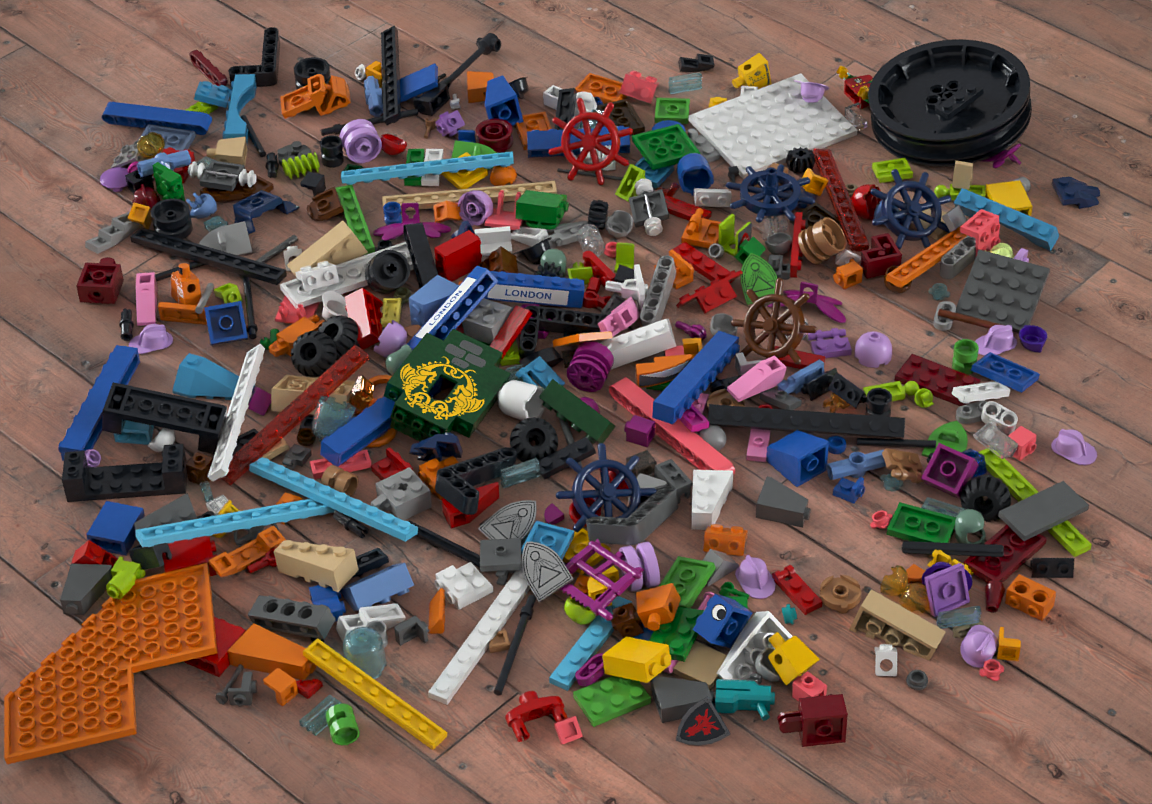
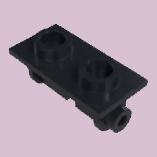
M834 368L826 371L818 378L803 384L801 388L802 393L808 394L810 401H813L831 391L828 388L837 369Z
M838 372L835 373L828 388L855 409H857L859 403L866 402L867 396L863 390Z
M1032 558L1030 560V568H1032L1031 577L1073 578L1075 559Z

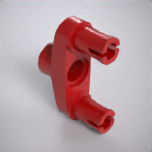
M528 691L519 697L521 705L510 710L505 716V720L508 726L512 727L518 742H522L521 737H523L524 741L530 737L524 724L525 722L549 714L553 715L556 723L568 718L564 710V703L559 696L539 698L535 691Z

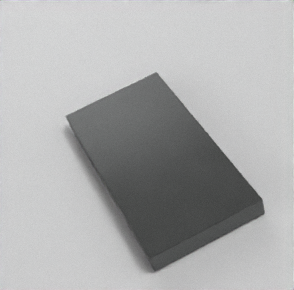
M1062 481L999 511V517L1025 541L1087 511L1089 504Z

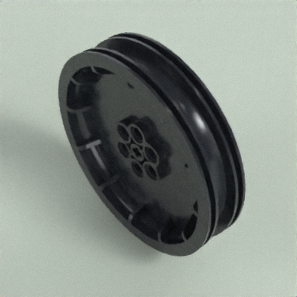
M942 40L906 50L889 60L879 69L872 79L868 91L872 130L880 145L898 158H906L908 162L926 166L947 167L955 166L956 161L975 163L990 158L1010 147L1023 135L1029 125L1032 114L1030 77L1024 64L1011 52L999 46L976 40ZM970 82L983 88V95L949 120L936 114L935 108Z

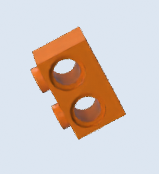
M1019 574L1007 588L1005 604L1043 621L1054 606L1056 591Z

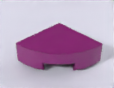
M553 503L546 508L544 513L545 523L555 525L565 519L564 513Z

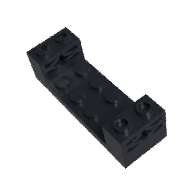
M113 382L103 408L102 431L121 435L125 422L128 420L199 435L198 451L213 454L216 451L226 420L227 406Z
M184 444L164 445L163 462L89 468L85 451L65 452L62 483L67 502L186 494L187 460Z

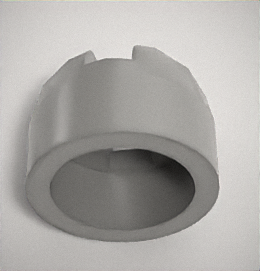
M714 243L709 247V255L713 258H720L724 255V248L720 244Z

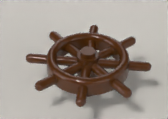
M782 278L776 279L774 294L758 298L752 289H748L746 293L753 304L748 309L744 320L733 319L731 321L732 326L743 327L744 337L748 344L739 353L743 352L746 357L750 352L754 351L756 354L766 357V359L772 356L783 358L789 355L795 364H800L801 358L795 349L800 344L804 333L817 332L816 326L805 325L804 315L800 308L809 300L810 295L804 293L796 301L783 296ZM780 303H782L788 309L779 316ZM773 304L772 314L770 315L765 307ZM759 313L764 318V322L756 321ZM792 315L793 324H786L785 321ZM755 328L763 329V331L756 337ZM768 337L767 349H765L760 343ZM776 337L782 344V347L775 349Z

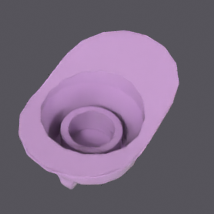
M794 80V82L801 84V96L808 103L818 102L823 98L825 90H829V87L823 84Z
M150 324L144 327L140 335L135 336L130 341L129 347L138 348V353L144 354L169 347L173 342V337L166 331L164 325Z
M994 325L986 335L981 336L975 341L979 347L978 353L983 356L989 352L998 355L1015 348L1017 345L1011 325Z
M1061 429L1059 436L1051 444L1052 450L1056 454L1078 465H1089L1097 458L1095 448L1085 442L1082 434L1077 430Z
M747 555L735 573L741 587L752 598L764 599L771 596L775 591L776 585L765 562L762 559Z
M974 625L961 643V655L966 663L972 667H984V662L992 659L996 653L998 641L995 634L984 625Z

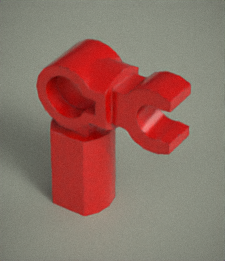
M590 278L583 297L582 304L585 308L601 307L603 309L611 296L601 297L598 294L601 285L600 278Z

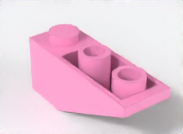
M155 272L136 274L137 326L156 324L158 287Z
M772 356L756 364L729 385L727 391L740 402L777 386L783 381L787 367L776 356Z

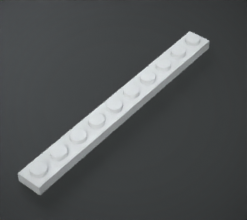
M261 344L246 354L208 473V478L213 482L218 478L225 477L229 472L228 467L233 459L232 454L237 446L236 441L241 433L240 428L245 420V412L249 407V399L252 396L253 386L256 384V377L260 371L259 367L264 358L265 348Z
M522 569L515 571L428 692L429 698L446 705L451 701L488 649L490 640L501 631L530 590Z

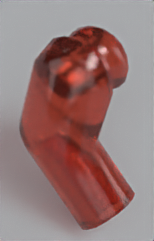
M673 182L668 189L659 186L656 191L662 189L664 197L666 195L673 197L680 186Z

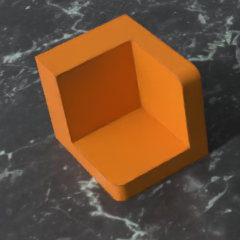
M443 201L433 205L435 222L442 223L450 219L462 220L459 214L461 210L460 206L458 207V203Z
M279 668L263 679L264 684L275 691L276 701L282 707L298 694L296 680Z

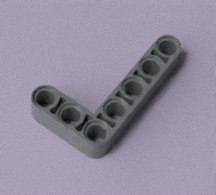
M671 486L660 488L628 518L598 516L587 519L586 525L589 541L595 542L599 539L601 543L636 545L643 542L678 509L676 488L672 489Z

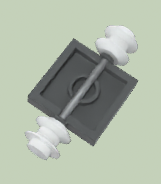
M212 160L208 168H205L204 163L201 162L198 166L194 161L188 167V174L192 179L197 176L201 187L233 191L238 182H240L241 186L247 183L248 187H252L256 182L254 171L250 170L247 173L244 165Z
M640 179L635 183L638 196L628 198L635 227L644 225L647 235L656 236L663 230L661 221L670 219L663 190L653 191L652 182L649 179Z

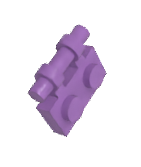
M832 328L830 331L817 330L816 333H808V340H816L811 341L812 353L825 356V358L851 355L852 349L848 338H840L846 336L845 329Z

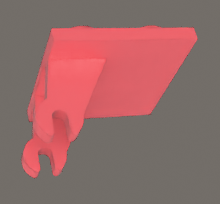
M500 190L497 208H493V213L486 219L485 226H490L491 228L510 226V230L520 229L524 220L516 219V201L521 197V192L516 194L514 212L503 211L504 190Z
M284 296L283 301L280 302L281 306H279L275 322L295 323L304 316L306 318L314 316L320 302L306 307L298 304L296 309L288 298Z

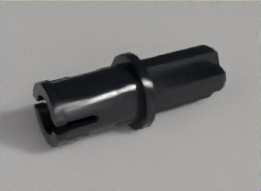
M270 152L266 156L267 162L265 167L268 170V177L276 178L279 163L277 162V155Z
M124 308L121 312V321L119 322L121 339L124 341H129L133 338L132 328L134 327V322L132 321V311L130 309L127 310V308Z
M338 511L334 512L333 518L344 525L347 531L351 530L360 538L365 537L362 531L368 534L369 528L356 519Z

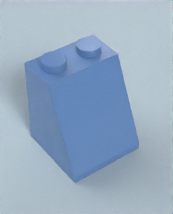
M437 275L410 296L411 325H420L422 327L459 285Z

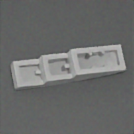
M130 212L112 218L110 226L99 229L97 237L85 241V248L99 254L126 239L142 224L129 221L128 215Z

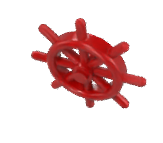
M578 98L579 115L573 117L568 123L557 117L553 118V123L564 130L561 137V146L551 148L549 154L564 153L566 159L573 165L567 176L568 180L572 181L579 169L595 171L598 184L603 185L605 182L601 169L610 165L614 160L623 166L629 165V161L618 155L620 149V137L631 135L633 130L627 128L618 131L613 121L608 118L614 108L612 102L607 104L604 112L601 114L586 112L583 99ZM588 119L598 121L592 132ZM581 121L585 134L574 128ZM605 126L609 133L600 136L599 133L602 127ZM571 134L582 141L570 143ZM612 140L611 149H608L601 143ZM583 147L580 155L577 158L572 150ZM596 149L607 155L601 162H599ZM589 151L593 164L583 162Z

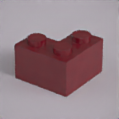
M889 233L871 236V249L861 251L860 266L863 268V273L867 279L885 275L887 268L901 265L902 254Z

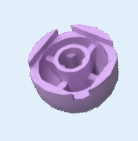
M473 190L464 193L459 199L460 217L463 221H468L471 226L484 224L486 219L493 213L492 199L483 191Z
M392 320V324L388 323L378 338L380 341L379 346L375 344L374 352L387 358L388 355L398 351L401 346L407 344L408 335L404 327Z
M867 332L857 340L854 356L859 359L861 365L878 368L879 364L885 363L887 365L891 361L892 344L889 338L880 332Z

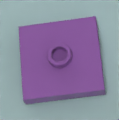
M958 563L924 577L930 612L934 617L970 603L963 564Z

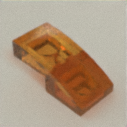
M363 375L357 378L348 403V411L355 417L367 407L368 401L373 400L374 384Z

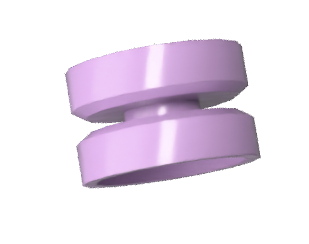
M357 119L347 123L340 132L339 137L342 140V147L348 158L355 163L370 162L381 151L382 141L372 123L365 119Z
M649 541L638 543L636 550L631 545L619 549V552L624 555L623 561L634 568L641 567L644 569L641 572V578L636 579L627 588L628 591L641 590L643 583L648 588L660 584V572L656 554ZM621 569L623 576L627 574L625 571Z

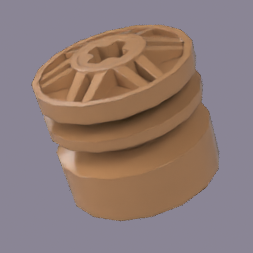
M825 217L813 226L802 230L798 236L802 253L813 264H821L846 248V239L842 229L829 217Z

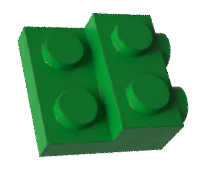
M159 162L152 165L156 191L163 196L162 199H180L185 201L181 175Z

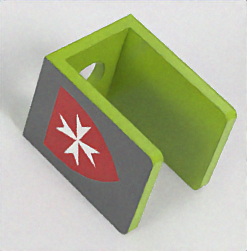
M731 214L719 224L718 244L724 248V252L735 256L740 251L739 245L745 239L747 241L751 239L752 223L748 222L736 232V237L734 236V214ZM735 244V249L730 248V246Z

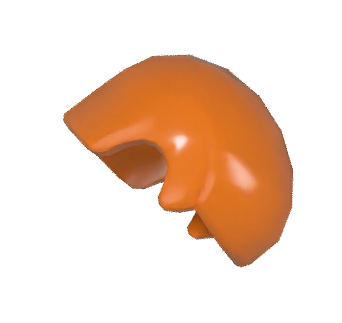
M511 165L507 167L494 166L490 173V183L494 186H503L507 183L512 185L517 178V173Z

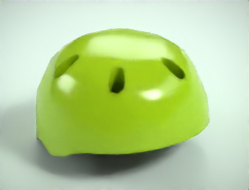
M567 598L564 610L571 620L577 624L586 625L596 618V615L589 607L584 608V605H580L579 601L576 602L575 599Z

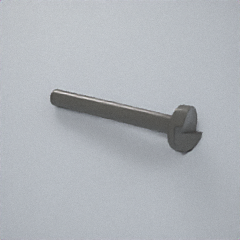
M238 665L224 690L216 694V700L223 705L228 701V689L234 684L243 669V665Z

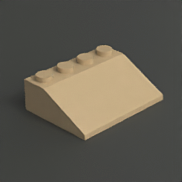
M286 375L272 388L271 411H277L278 414L282 415L296 413L297 416H307V414H312L318 418L333 416L334 419H344L351 413L360 381Z

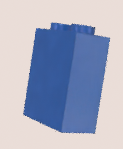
M106 501L86 534L87 540L94 542L110 553L127 556L128 550L131 549L137 539L134 523L145 517L143 508Z

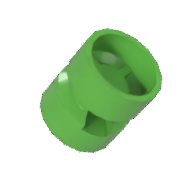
M962 339L955 343L952 369L967 375L974 373L971 371V368L977 362L979 351L976 342Z
M342 703L329 708L325 717L330 728L332 741L342 746L356 741L360 731L352 707Z

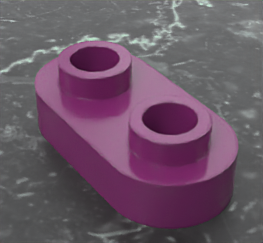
M604 653L591 657L575 673L580 686L587 687L594 684L605 673L602 657Z

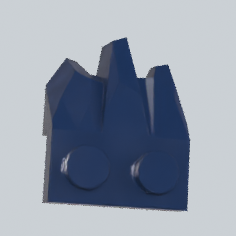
M1072 177L1052 179V186L1063 206L1077 204L1078 208L1081 209L1099 204L1096 198L1100 196L1098 187L1088 186L1086 183Z
M452 433L436 434L419 443L412 444L409 454L417 455V460L428 462L436 458L440 462L442 461V456L462 458L463 450L458 436Z

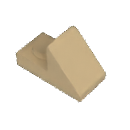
M956 161L952 187L969 190L973 181V163Z

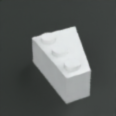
M693 470L692 530H706L707 526L716 523L720 510L733 488V471Z

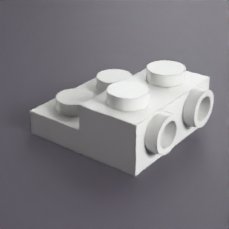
M471 562L458 569L452 565L436 573V588L438 591L440 588H443L448 602L454 604L458 610L493 592V586Z

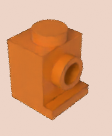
M852 258L849 260V263L836 268L833 279L836 284H839L843 289H847L862 282L863 268Z

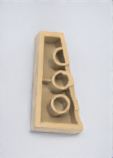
M341 221L287 264V266L296 276L295 272L301 271V267L311 266L313 268L318 266L317 263L324 261L338 265L359 258L368 253V251L347 224Z
M284 540L274 550L279 572L295 578L304 577L305 581L310 583L313 581L319 582V585L324 588L331 586L333 591L339 592L359 570L354 549Z
M872 589L860 606L849 629L853 632H857V630L865 632L866 637L872 639L878 637L886 640V644H890L892 647L902 646L904 651L929 661L946 631L938 626L933 625Z

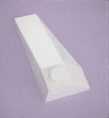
M769 611L756 612L741 631L716 674L721 679L747 680L749 675L757 672L755 669L757 656L765 648L775 650L768 641L772 635L779 632L785 641L793 636Z

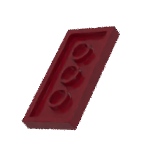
M915 354L910 355L896 373L894 381H900L903 385L908 381H915L918 383L919 389L926 388L932 392L934 397L958 406H963L967 403L960 402L958 398L952 395L953 387L980 384L981 382L978 378Z
M1006 524L985 543L1003 545V557L970 556L963 564L968 565V568L974 575L987 583L992 580L1003 583L1046 544L1047 538L1038 534L1023 541Z

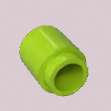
M129 569L118 571L106 585L108 595L114 599H122L135 585L136 576Z

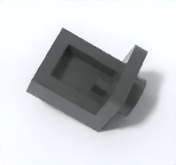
M416 615L394 627L396 642L400 646L416 637H419L424 643L428 641V626L424 621L421 622Z
M243 672L241 688L228 689L230 705H252L253 693H257V680L253 679L252 672Z

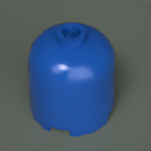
M689 153L679 160L677 174L682 191L694 196V188L708 189L714 183V176L710 165L701 154Z

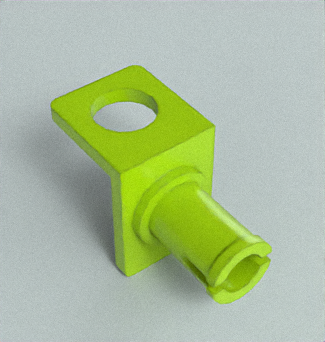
M633 243L616 244L614 273H617L619 264L631 269L634 268Z
M575 262L573 268H568V278L570 279L577 278L584 280V284H588L590 278L593 277L592 267H584L582 262H579V266Z

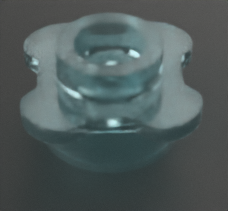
M936 283L928 290L935 300H941L944 297L950 296L947 286L942 283Z
M891 473L884 474L880 478L884 482V488L888 491H896L899 487L903 486V481L892 477Z

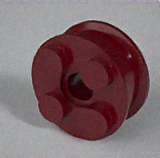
M494 118L484 120L477 125L475 130L477 135L476 143L486 145L496 153L506 152L513 145V127L508 121Z

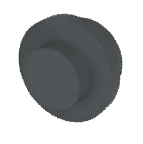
M913 670L908 674L906 683L911 689L922 690L928 685V677L921 670Z

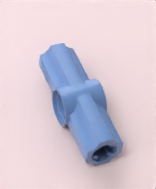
M368 76L364 80L366 105H368L371 115L379 117L383 113L382 90L379 88L378 79Z
M188 150L168 155L162 152L158 153L155 158L138 162L137 169L139 175L144 177L154 173L152 165L157 162L174 170L175 168L190 165L191 157Z
M884 450L868 454L853 452L849 455L848 459L828 463L826 465L828 477L830 480L846 476L859 478L863 477L866 471L885 467L886 464L882 455Z

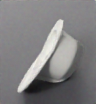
M334 291L324 292L322 295V317L326 321L328 318L338 315L348 317L345 309V298Z

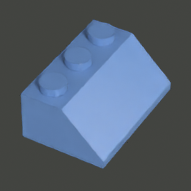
M399 563L344 586L340 593L353 611H358L362 607H371L372 604L377 602L380 604L386 603L391 600L390 596L398 594V596L410 592L409 588L414 586L406 564Z

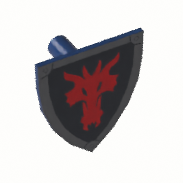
M706 697L692 706L683 716L678 727L676 741L688 745H707L722 740L731 733L709 697Z

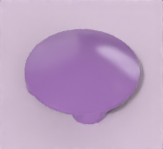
M115 167L106 170L100 177L101 185L113 189L114 192L122 191L127 186L125 175L129 174L128 168Z

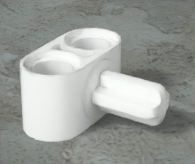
M986 402L983 406L981 419L987 424V427L982 433L981 439L984 442L990 443L998 431L1003 434H1011L1015 431L1017 425V415L997 402ZM987 411H992L995 415H989ZM1005 420H1008V421H1010L1012 424H1011V425H1007V424L1004 423V421H1005Z

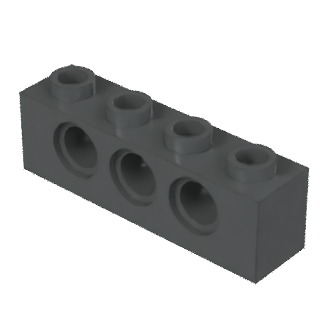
M262 595L258 596L248 613L253 623L265 629L324 640L336 620L330 608L326 605H314L305 601L297 602L291 599H279L274 596L267 597Z

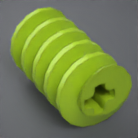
M314 152V156L312 153H308L307 157L304 154L301 155V160L298 156L294 157V161L292 158H288V162L284 159L282 160L284 174L289 176L291 180H293V174L299 178L300 173L305 177L306 171L313 172V169L319 173L320 165L316 152Z

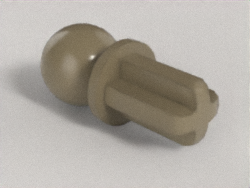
M977 618L965 621L962 625L953 628V636L960 639L964 638L974 625H984V623Z

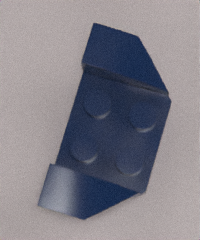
M260 190L233 204L234 223L245 221L249 235L255 232L252 218L260 217L262 213L275 208L284 214H289L300 207L290 201H283L279 196Z

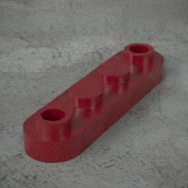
M193 50L189 53L193 65L213 85L227 86L228 80L225 74H222L209 59H206L201 51Z

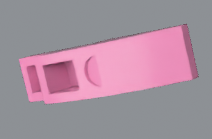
M628 298L612 310L610 315L598 323L601 332L611 331L614 337L639 318L640 311L633 298Z

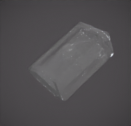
M992 423L986 424L973 435L977 441L1001 459L1012 457L1018 448V443Z

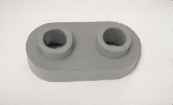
M943 301L937 306L933 323L934 327L940 331L949 330L954 320L938 316L939 309L956 313V305L954 303Z
M987 401L958 407L956 420L962 424L982 421L981 413ZM987 411L989 415H993L992 411Z

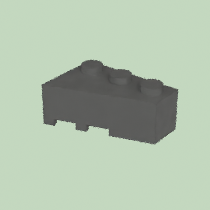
M186 493L134 523L136 531L137 529L198 518L189 495Z

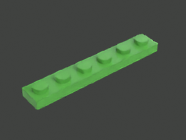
M353 186L336 187L344 209L343 215L346 224L368 251L364 255L375 252V246Z

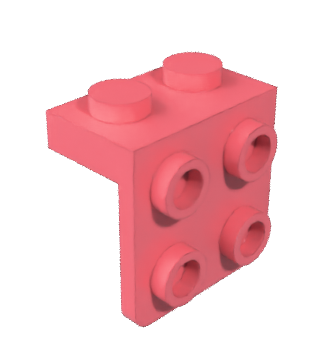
M634 70L626 73L619 93L651 104L656 88L659 86V82H656L657 78L651 76L642 77V73Z

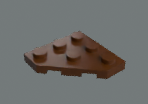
M256 175V182L252 187H248L247 183L241 186L240 182L237 183L233 191L204 187L200 190V195L203 193L210 194L216 202L242 200L260 190L269 193L274 189L273 183Z

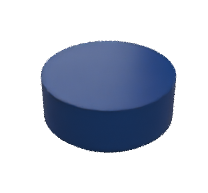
M832 436L827 439L829 442L828 451L830 453L841 454L846 450V440L843 437Z

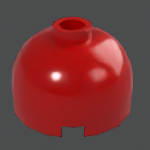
M866 184L856 188L850 198V205L854 213L860 218L873 220L875 208L881 201V199L870 193L873 188L881 191L879 187H875V184Z

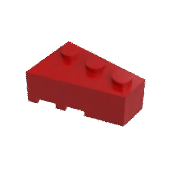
M361 288L345 297V309L348 317L353 319L358 326L357 341L360 344V348L364 350L379 342L378 338L382 333L380 318L383 317L380 307L383 306L384 302L364 288Z

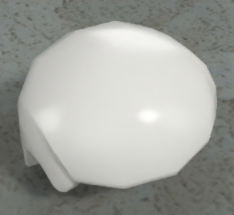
M162 428L158 435L148 444V447L155 452L161 453L164 445L174 443L175 431Z

